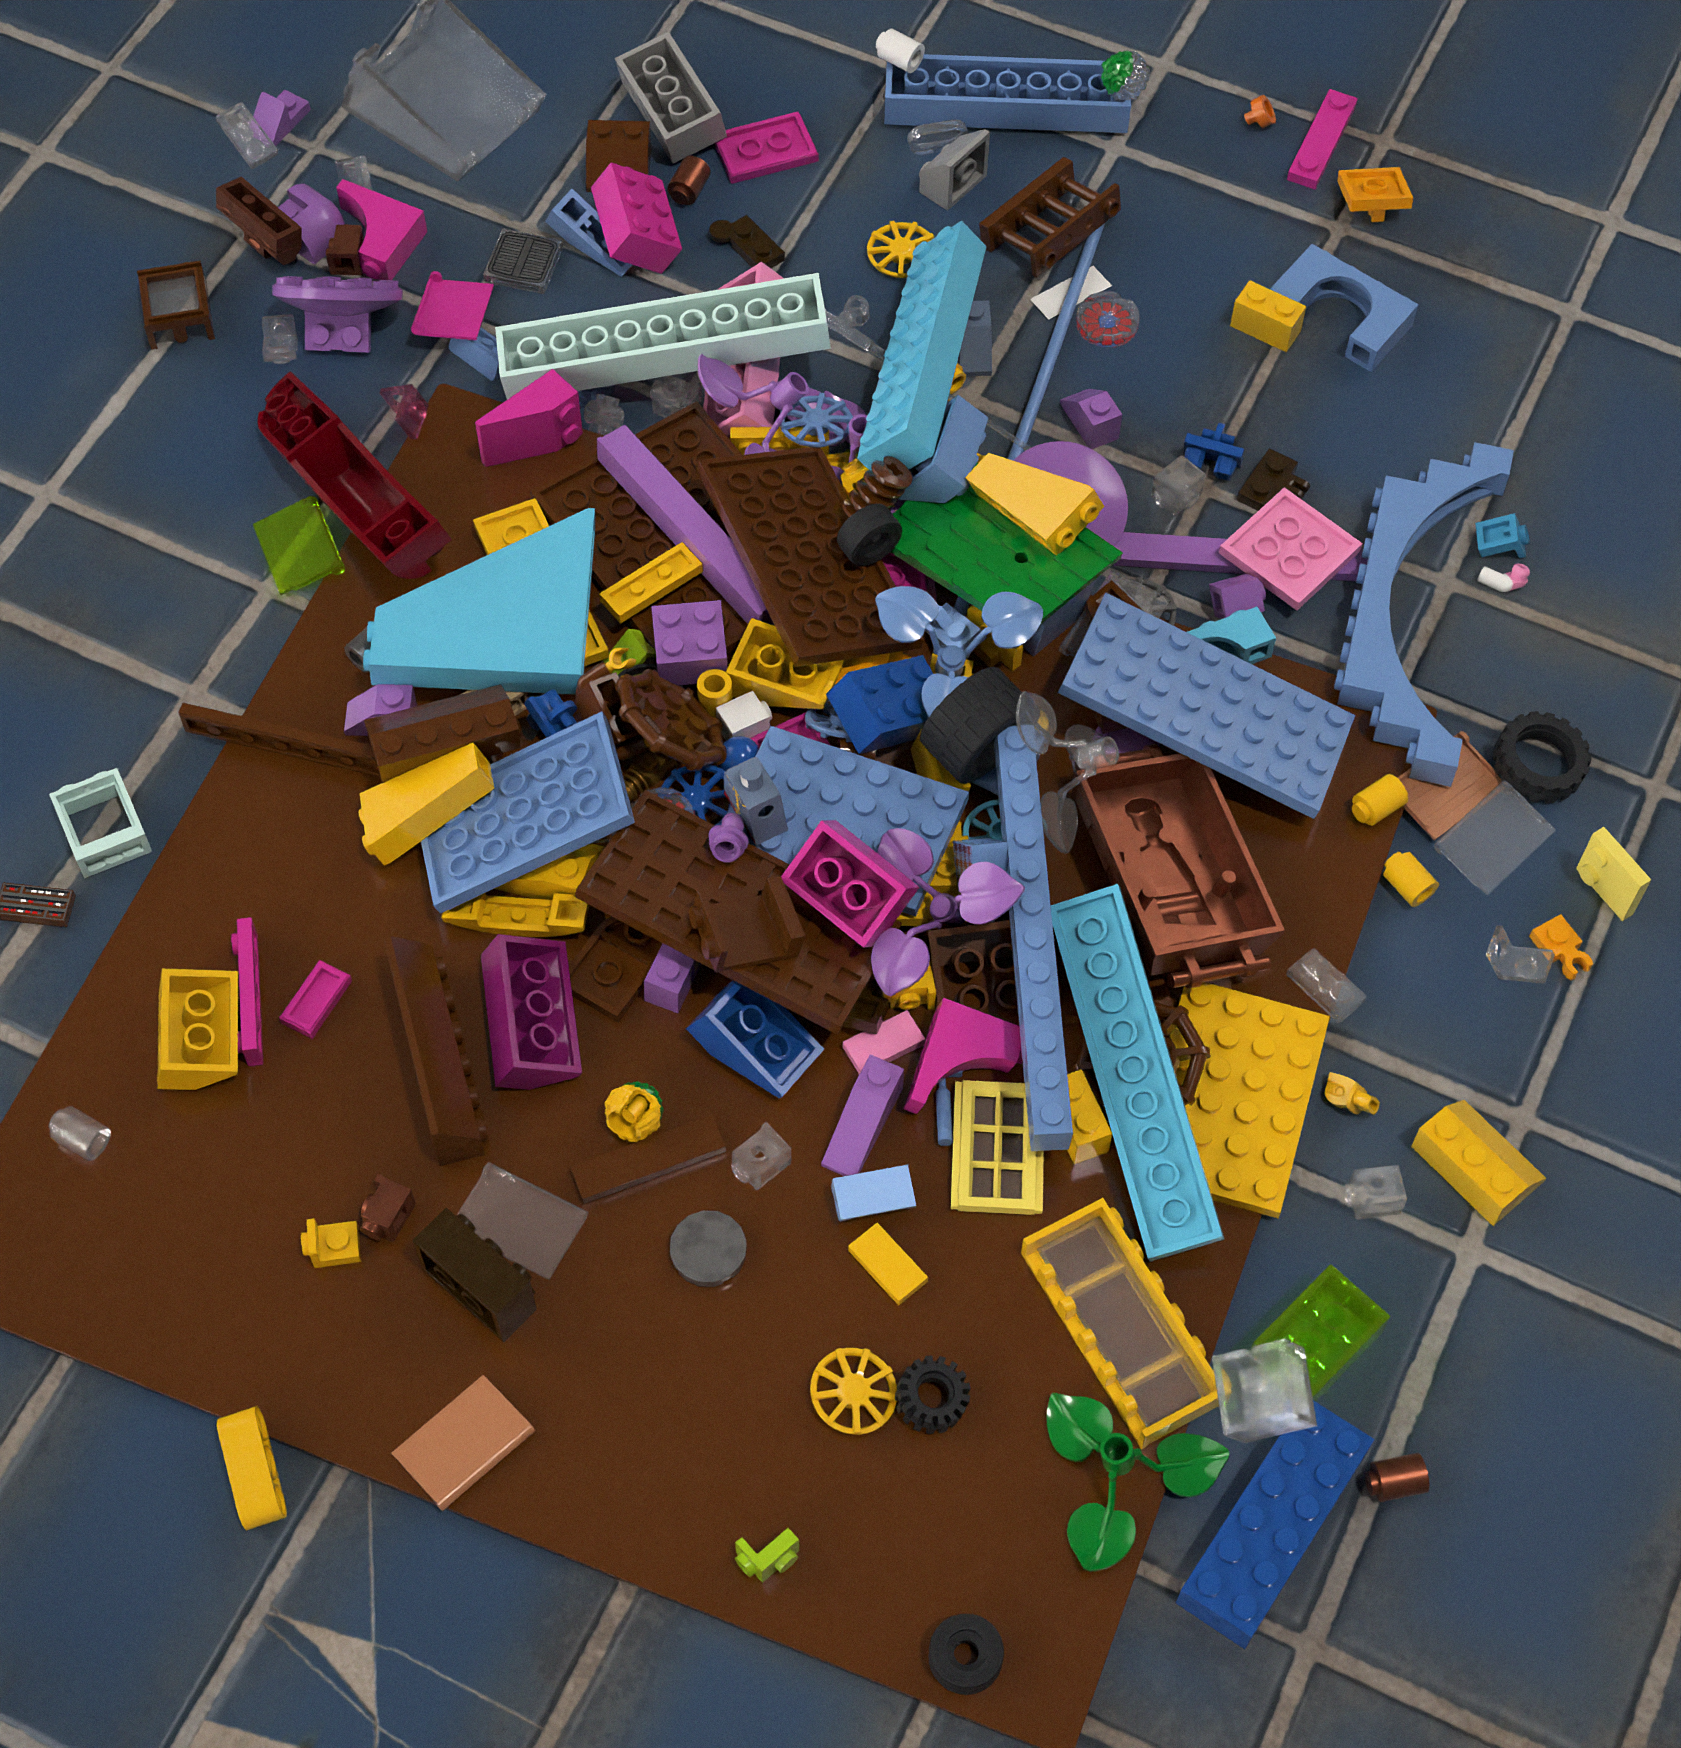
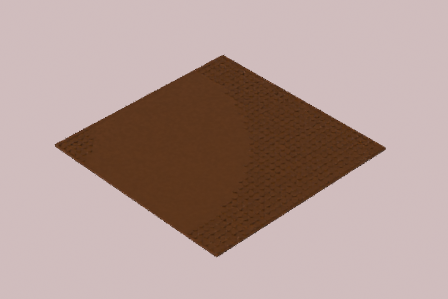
M439 384L387 471L440 522L452 540L444 546L441 552L425 561L432 570L431 572L419 578L405 579L392 574L351 532L242 716L371 745L368 736L344 734L348 702L375 686L371 685L370 672L366 673L357 668L346 655L344 647L368 626V621H374L376 607L487 556L474 528L473 519L531 500V490L596 456L597 438L604 435L583 429V434L574 443L567 444L559 451L485 467L481 461L475 422L503 402L448 384ZM592 576L589 610L610 652L628 629L634 628L628 620L620 624L600 602L599 593L604 590ZM935 581L937 604L943 606L945 603H948L954 608L958 595ZM1086 605L1081 617L1034 657L1023 647L1021 665L1014 671H1011L1002 661L993 666L999 668L1037 707L1038 712L1043 715L1046 723L1045 732L1042 737L1044 743L1040 749V757L1037 761V773L1050 905L1112 886L1072 794L1073 775L1076 772L1075 761L1090 757L1091 738L1099 725L1090 708L1058 693L1091 623ZM1157 617V618H1159V619H1161V620H1163V621L1169 623V620H1166V619ZM1174 624L1175 627L1185 632L1194 629L1182 624ZM925 631L922 647L920 649L903 651V654L912 657L923 655L930 666L934 647L930 635ZM736 650L727 654V668ZM973 651L970 657L966 659L973 661L972 673L974 674L989 667ZM1272 654V657L1252 665L1354 714L1355 717L1320 811L1314 819L1211 769L1285 931L1263 953L1254 955V957L1268 955L1271 960L1270 969L1257 971L1256 975L1242 978L1240 975L1206 981V983L1330 1016V1021L1404 810L1402 806L1380 822L1370 826L1366 823H1361L1352 812V798L1387 774L1399 777L1411 768V764L1405 763L1408 748L1373 741L1375 727L1369 726L1372 712L1337 704L1340 691L1334 690L1336 675ZM648 657L643 664L657 665L656 658ZM603 660L584 666V674ZM697 684L682 685L684 689L689 687L693 690V696L698 700ZM413 687L417 706L458 696L468 690ZM558 694L563 702L570 700L574 702L575 700L574 694ZM1424 704L1436 719L1437 710L1432 706ZM769 706L772 713L770 726L775 727L807 712L809 709ZM526 709L517 714L515 718L522 726L521 738L532 740L539 731L532 729L526 718L529 711ZM823 709L816 711L820 715L830 717ZM828 736L826 739L831 746L837 747L838 738L842 737ZM915 740L877 749L875 751V760L917 774L910 750ZM226 742L0 1123V1330L218 1418L258 1406L264 1417L270 1439L434 1505L436 1504L391 1453L484 1375L534 1427L535 1432L452 1502L446 1510L1033 1747L1075 1748L1166 1486L1163 1481V1472H1155L1139 1460H1135L1134 1467L1129 1473L1117 1477L1114 1511L1128 1512L1134 1518L1136 1526L1134 1544L1129 1553L1112 1567L1092 1572L1084 1570L1070 1546L1067 1535L1068 1522L1074 1511L1084 1504L1098 1503L1107 1508L1109 1472L1103 1466L1101 1453L1095 1450L1082 1462L1067 1460L1055 1450L1047 1428V1407L1051 1394L1059 1393L1068 1396H1082L1101 1402L1112 1415L1113 1433L1126 1435L1131 1440L1133 1449L1141 1448L1022 1256L1023 1239L1104 1198L1109 1208H1116L1121 1215L1124 1223L1123 1230L1130 1240L1135 1239L1140 1245L1144 1254V1263L1150 1272L1154 1270L1161 1278L1165 1288L1163 1293L1170 1304L1176 1303L1185 1318L1184 1326L1191 1337L1195 1335L1199 1338L1206 1351L1205 1359L1210 1364L1262 1214L1213 1200L1224 1240L1150 1262L1146 1254L1113 1135L1109 1152L1075 1165L1067 1150L1044 1151L1042 1214L966 1212L951 1209L953 1143L949 1146L938 1144L935 1093L939 1088V1083L931 1090L925 1105L918 1114L903 1109L923 1049L922 1046L889 1062L904 1069L903 1089L860 1173L908 1165L916 1207L857 1217L840 1222L836 1212L831 1184L833 1178L843 1176L822 1167L821 1162L859 1076L843 1049V1041L864 1031L842 1027L837 1035L787 1009L824 1050L784 1096L777 1098L711 1056L686 1030L691 1022L721 990L732 981V979L719 972L715 973L713 969L703 964L679 1013L646 1002L643 989L617 1023L573 997L582 1074L579 1077L531 1090L495 1087L481 954L498 934L467 929L442 920V913L440 914L433 906L421 842L385 866L375 855H370L366 851L362 841V836L365 835L364 825L358 813L359 809H361L359 793L381 784L380 776ZM486 757L490 764H492L491 757ZM631 758L619 760L623 776L626 775V770L630 769L633 763ZM676 760V762H677V767H676V768H678V767H679L680 765H682L683 763H681V762H679V761ZM970 783L971 788L968 791L969 800L960 818L961 830H963L964 822L972 810L985 802L999 800L998 795ZM632 800L630 802L631 809L633 808V805L636 800ZM995 805L993 809L999 819L1000 808L999 805ZM986 808L975 816V819L988 826L992 823ZM972 825L969 827V837L987 834ZM616 832L591 844L605 848ZM496 889L486 892L487 896L529 898ZM589 905L584 931L563 936L529 938L566 942L569 965L598 926L606 919L605 913ZM1009 910L997 918L996 921L1010 919ZM252 917L258 934L263 1065L248 1066L244 1054L238 1053V1073L235 1076L197 1090L157 1089L159 985L162 968L238 971V1031H241L238 955L233 954L231 934L237 933V919ZM901 926L899 930L907 934L909 929L916 926ZM633 929L629 933L630 937L636 940H641L648 936L637 929ZM923 932L914 935L915 938L924 941ZM392 936L432 944L435 958L443 956L448 978L441 979L443 989L451 988L456 1009L450 1010L449 1015L451 1021L459 1020L464 1041L458 1042L457 1047L459 1054L467 1052L472 1074L465 1075L467 1086L475 1084L480 1106L473 1108L476 1119H484L488 1140L481 1142L485 1155L443 1166L439 1164L384 942L386 937ZM1140 952L1154 1002L1178 1007L1184 986L1170 988L1167 976L1170 973L1182 970L1151 976ZM1236 959L1199 966V968L1226 962L1236 961ZM321 960L351 975L352 982L314 1038L311 1039L281 1024L279 1017L318 961ZM880 987L878 988L876 996L881 997ZM889 1004V1009L883 1022L906 1010L901 1008L890 1009ZM920 1004V1006L914 1009H909L908 1012L926 1039L935 1009L928 1010L927 1004ZM1159 1018L1162 1025L1165 1020ZM1080 1022L1062 1024L1067 1074L1072 1073V1066L1077 1063L1085 1039ZM1023 1062L1022 1064L1016 1063L1008 1073L979 1068L963 1071L962 1077L946 1078V1088L950 1091L952 1136L955 1081L1025 1083ZM638 1081L648 1083L649 1086H653L659 1092L664 1108L662 1118L660 1119V1127L646 1138L713 1115L726 1146V1152L583 1204L570 1166L635 1143L619 1138L618 1134L614 1133L606 1123L605 1101L612 1090L628 1082ZM975 1096L974 1124L995 1125L996 1097ZM1003 1098V1125L1023 1126L1024 1099ZM1105 1117V1119H1106V1121H1107V1123H1108V1125H1109V1127H1110V1124H1109V1121H1108V1117ZM974 1131L973 1160L994 1161L995 1132ZM1002 1133V1162L1022 1163L1023 1134ZM973 1168L972 1196L993 1197L994 1169ZM1001 1169V1198L1022 1199V1170ZM377 1174L411 1189L416 1205L394 1242L381 1238L380 1241L371 1239L360 1230L364 1223L361 1217V1208L367 1196L371 1193L375 1194L377 1190L374 1182ZM445 1208H448L456 1216L459 1213L465 1215L476 1227L474 1232L483 1240L487 1237L492 1239L502 1249L504 1253L502 1257L511 1265L515 1262L519 1263L532 1277L530 1283L535 1291L534 1300L537 1310L505 1342L499 1339L421 1268L413 1239ZM700 1211H719L732 1217L741 1226L746 1238V1260L740 1272L733 1278L731 1277L723 1281V1284L715 1287L697 1286L686 1281L679 1274L670 1257L671 1236L677 1225L688 1215ZM315 1218L318 1226L357 1221L361 1262L314 1268L310 1256L303 1255L301 1245V1233L307 1232V1219ZM877 1222L928 1276V1282L899 1306L848 1251V1245ZM1094 1226L1043 1252L1065 1288L1116 1262ZM1124 1274L1074 1299L1076 1307L1114 1365L1121 1380L1172 1353L1169 1345ZM839 1348H866L871 1350V1353L878 1356L887 1366L891 1367L896 1385H898L908 1366L911 1367L913 1361L920 1359L923 1362L925 1356L931 1355L933 1356V1361H937L938 1357L942 1356L946 1358L944 1364L950 1366L953 1361L958 1364L955 1369L957 1373L962 1370L965 1372L966 1378L964 1383L969 1382L971 1388L968 1393L970 1401L957 1424L953 1428L949 1426L947 1431L939 1433V1430L936 1429L933 1434H926L927 1428L924 1427L921 1428L920 1432L914 1430L915 1423L910 1421L907 1425L903 1421L904 1412L898 1413L896 1407L899 1401H897L893 1414L883 1426L867 1434L852 1435L832 1428L819 1416L811 1399V1378L820 1361ZM845 1356L851 1372L855 1374L861 1357ZM837 1359L825 1366L827 1370L839 1377H844ZM868 1360L863 1377L869 1378L881 1370ZM1180 1364L1129 1391L1149 1425L1197 1401L1199 1396L1198 1391ZM819 1376L817 1392L837 1389L836 1383L823 1376ZM885 1377L870 1386L873 1390L889 1392V1386ZM925 1382L919 1386L918 1395L924 1405L930 1408H939L946 1404L947 1393L940 1384ZM837 1397L819 1400L822 1409L828 1416L840 1403ZM873 1397L869 1399L883 1415L889 1401ZM864 1406L859 1408L860 1428L876 1422ZM845 1407L835 1422L852 1428V1409ZM1189 1423L1152 1442L1141 1450L1142 1454L1155 1463L1161 1464L1157 1457L1159 1443L1171 1435L1186 1433ZM789 1528L799 1539V1552L796 1553L798 1555L796 1562L783 1573H779L777 1570L763 1583L755 1574L748 1577L735 1561V1557L738 1556L735 1542L742 1537L758 1554L783 1531ZM974 1614L986 1619L997 1629L1003 1641L1004 1658L997 1679L987 1689L976 1694L962 1695L947 1690L935 1679L930 1669L928 1655L932 1635L944 1620L954 1615ZM963 1643L956 1647L954 1656L959 1663L970 1665L977 1660L978 1652L973 1645Z

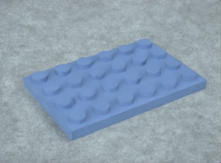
M599 712L490 764L494 789L421 841L433 906L441 914L635 823L610 725L603 712Z
M770 726L755 757L759 758L781 795L788 831L757 846L745 827L743 832L747 835L749 844L790 864L821 820L838 821L876 853L882 836L887 830L895 828L907 829L924 838L931 847L934 859L933 866L927 873L920 875L921 879L930 885L969 800V792ZM730 806L727 814L736 813L732 806ZM764 807L759 811L758 816H766ZM920 887L902 912L916 917L927 892Z

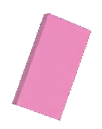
M908 1010L882 1022L877 1034L862 1032L843 1041V1049L858 1074H860L870 1054L891 1062L924 1046L926 1039Z

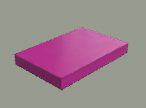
M799 111L727 129V137L714 143L731 184L819 161V154Z

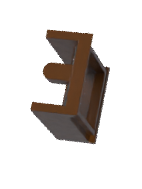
M201 260L137 271L145 323L144 328L151 350L158 349L156 331L172 329L175 340L182 343L188 340L186 326L204 324L208 339H215L207 281Z

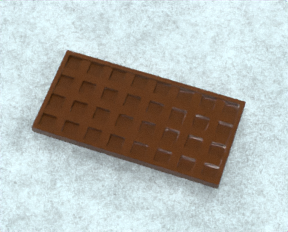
M645 790L632 808L635 823L616 831L577 887L575 897L713 969L710 959L706 960L703 956L701 936L698 928L694 929L689 918V909L694 904L697 891L705 890L710 904L762 895L766 879L782 876L790 864L751 844H748L744 853L733 862L719 861L710 850L708 838L709 831L715 825ZM785 885L805 933V939L799 956L719 973L838 1035L873 976L871 964L873 946L863 948ZM896 920L891 928L900 929L902 922Z

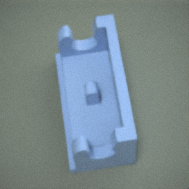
M908 1165L832 1179L831 1188L840 1222L857 1217L916 1207Z

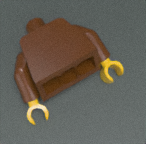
M629 648L613 649L610 652L607 663L602 661L578 679L574 700L577 710L572 715L578 723L599 712H603L609 722L619 760H626L647 752L650 747L630 723L623 721L619 715V709L621 708L620 694L615 687L619 677L616 672H612L615 669H630L636 664V659L630 658L623 663L621 661L622 654L627 652Z

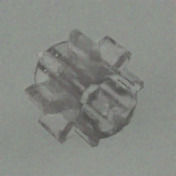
M597 394L596 400H590L586 404L584 419L586 423L590 424L589 431L607 435L612 430L622 426L624 411L618 406L619 399Z

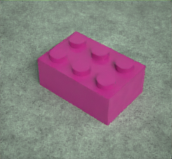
M610 163L591 187L610 258L662 274L682 250L663 181L656 176L635 171L630 167Z
M836 820L820 821L781 876L785 885L863 948L874 946L877 938L884 931L891 928L920 888Z

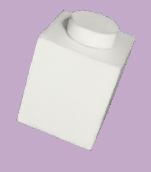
M754 691L716 707V718L720 719L723 725L721 734L725 740L735 736L751 738L770 728V720H772L771 710L764 700L759 701Z

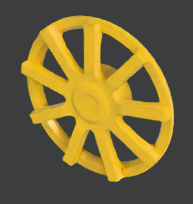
M889 221L888 225L871 233L867 244L869 261L879 272L887 276L907 278V273H904V264L912 262V253L916 246L923 241L929 242L934 239V235L918 226V223L914 221L913 223ZM898 229H907L906 236L901 237ZM892 230L895 239L893 240L883 234ZM914 232H917L923 236L915 240H910ZM876 240H880L889 245L873 247ZM889 253L879 263L873 257L874 254ZM893 261L898 264V273L884 268Z
M866 1348L836 1349L820 1361L811 1378V1399L817 1413L829 1426L846 1434L862 1435L879 1429L891 1417L897 1403L895 1401L897 1385L892 1374L893 1370L882 1359L871 1353V1350ZM845 1356L861 1357L855 1374L851 1372ZM837 1359L844 1377H839L827 1370L825 1366ZM868 1360L881 1370L869 1378L863 1377ZM819 1376H823L836 1383L837 1389L817 1392ZM885 1377L889 1386V1392L873 1390L870 1386ZM837 1397L840 1403L828 1416L822 1409L819 1400ZM871 1397L889 1401L883 1415L869 1401ZM861 1406H864L876 1420L875 1423L860 1428L859 1408ZM845 1407L852 1409V1428L835 1422Z

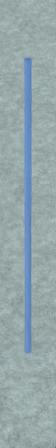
M1105 223L1086 239L1008 456L1009 460L1013 461L1025 450ZM958 596L954 609L965 616L970 603Z

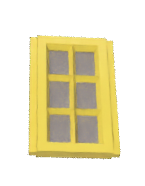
M955 1081L951 1209L966 1212L1042 1214L1044 1151H1031L1025 1083Z

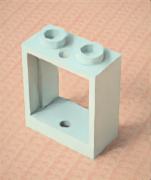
M117 768L99 772L92 778L76 784L63 786L58 791L49 794L84 878L152 852ZM119 796L131 827L81 846L69 815Z

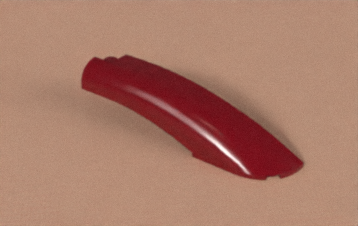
M291 371L287 373L266 396L265 401L267 404L265 410L258 413L257 422L261 433L326 506L392 574L400 578L415 579L431 572L432 570L425 561L441 552L444 546L452 540L440 522L383 467L323 401Z

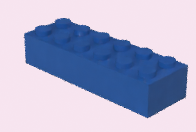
M1305 1395L1182 1587L1176 1604L1243 1649H1246L1375 1439Z

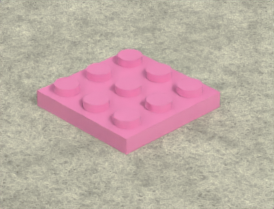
M1284 487L1220 545L1219 554L1246 574L1259 578V581L1263 583L1266 589L1297 611L1361 551L1363 543Z

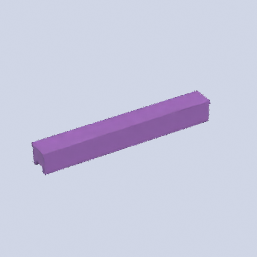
M623 425L609 434L597 438L598 461L675 545L683 542L703 564V572L701 574L744 621L749 624L750 619L754 618L773 625L774 623L731 538L626 425Z

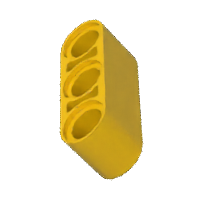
M255 1406L217 1419V1430L239 1519L244 1529L247 1531L286 1518V1503L267 1427L259 1407Z

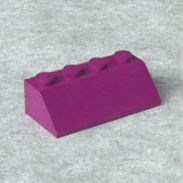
M498 934L481 954L495 1087L531 1090L579 1077L582 1074L566 942Z

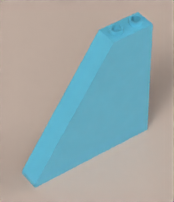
M587 508L376 607L374 621H368L367 641L371 642L370 650H364L363 668L364 671L370 672L371 685L394 684L426 688L480 690L501 684L505 691L547 693L555 689L558 694L575 695L578 679L584 674L596 530L595 508Z

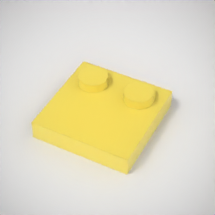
M1605 827L1592 834L1576 868L1584 883L1592 886L1622 921L1634 914L1651 882L1649 876Z

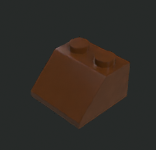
M588 120L586 192H592V185L610 163L630 167L635 171L650 175L652 150L650 121Z

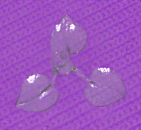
M1023 691L1017 703L1016 723L1024 744L1029 750L1039 755L1047 752L1049 744L1053 747H1066L1070 754L1069 760L1072 761L1074 772H1076L1075 761L1079 768L1085 769V772L1059 789L1058 794L1053 791L1046 792L1040 799L1043 832L1061 853L1067 854L1071 850L1076 836L1078 813L1075 803L1071 799L1066 798V794L1088 777L1096 775V769L1116 764L1119 759L1118 746L1113 738L1105 737L1099 732L1083 725L1069 727L1064 740L1054 738L1057 722L1053 708L1042 696Z

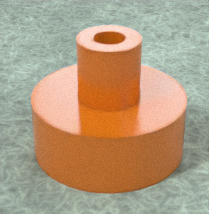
M1265 95L1251 100V111L1244 114L1248 125L1257 122L1261 128H1266L1276 122L1274 109Z

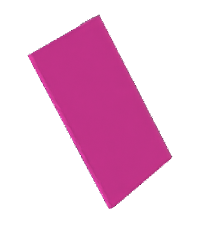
M431 272L411 326V332L420 336L477 340L494 284L443 280L440 272Z

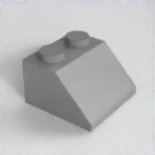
M983 129L961 135L951 144L945 145L939 155L931 162L928 161L922 166L919 172V192L947 211L987 176L990 132Z

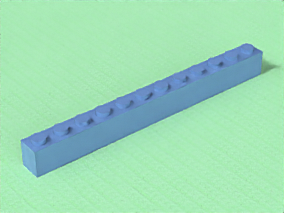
M1033 725L1009 726L995 737L994 753L1002 841L1008 844V874L1025 887L1021 897L1009 909L1030 1147L1031 1151L1067 1150L1070 1147L1073 1128Z

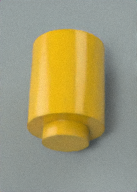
M719 669L707 670L697 680L698 701L713 718H716V707L733 700L732 680L725 671Z
M1387 774L1353 796L1352 812L1358 821L1373 826L1407 804L1408 793L1396 776Z
M1397 852L1384 864L1386 869L1383 876L1411 907L1419 906L1425 902L1439 887L1437 880L1411 852L1404 854Z

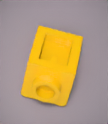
M315 1218L307 1219V1232L301 1233V1245L303 1255L310 1256L314 1268L361 1262L357 1221L318 1226Z

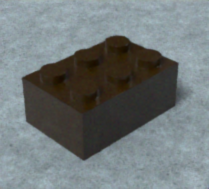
M445 1208L413 1239L421 1268L499 1339L505 1342L537 1310L534 1300L535 1291L530 1283L532 1277L519 1263L515 1262L511 1265L502 1257L504 1254L502 1249L492 1239L487 1237L483 1240L474 1232L476 1227L465 1215L459 1213L456 1216L448 1208Z

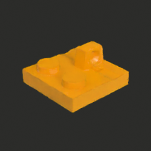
M1400 167L1338 171L1337 182L1350 212L1368 211L1371 222H1383L1386 210L1412 208L1413 195Z

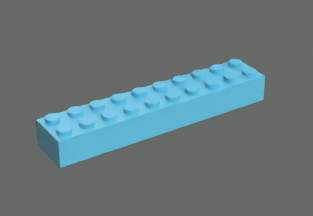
M963 221L952 227L947 226L943 228L937 237L929 242H921L912 253L913 259L907 271L908 276L905 287L901 292V302L896 311L897 316L894 327L890 332L889 345L884 353L885 359L878 375L879 380L876 391L872 396L873 402L866 418L865 431L860 439L861 445L857 459L869 470H872L871 464L874 461L883 462L886 456H893L909 470L934 455L987 247Z

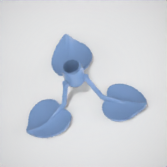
M900 586L885 590L875 598L880 623L891 638L902 643H911L919 640L925 630L930 635L934 647L933 652L938 657L935 664L936 674L930 675L922 687V702L928 717H930L935 708L948 694L968 678L961 676L965 660L970 657L971 652L986 635L992 633L994 643L1000 648H1017L1032 638L1043 618V609L1038 603L1017 593L1000 592L991 596L983 606L982 620L988 627L984 628L965 650L955 645H947L942 648L935 629L930 625L937 618L939 607L929 593L916 587Z

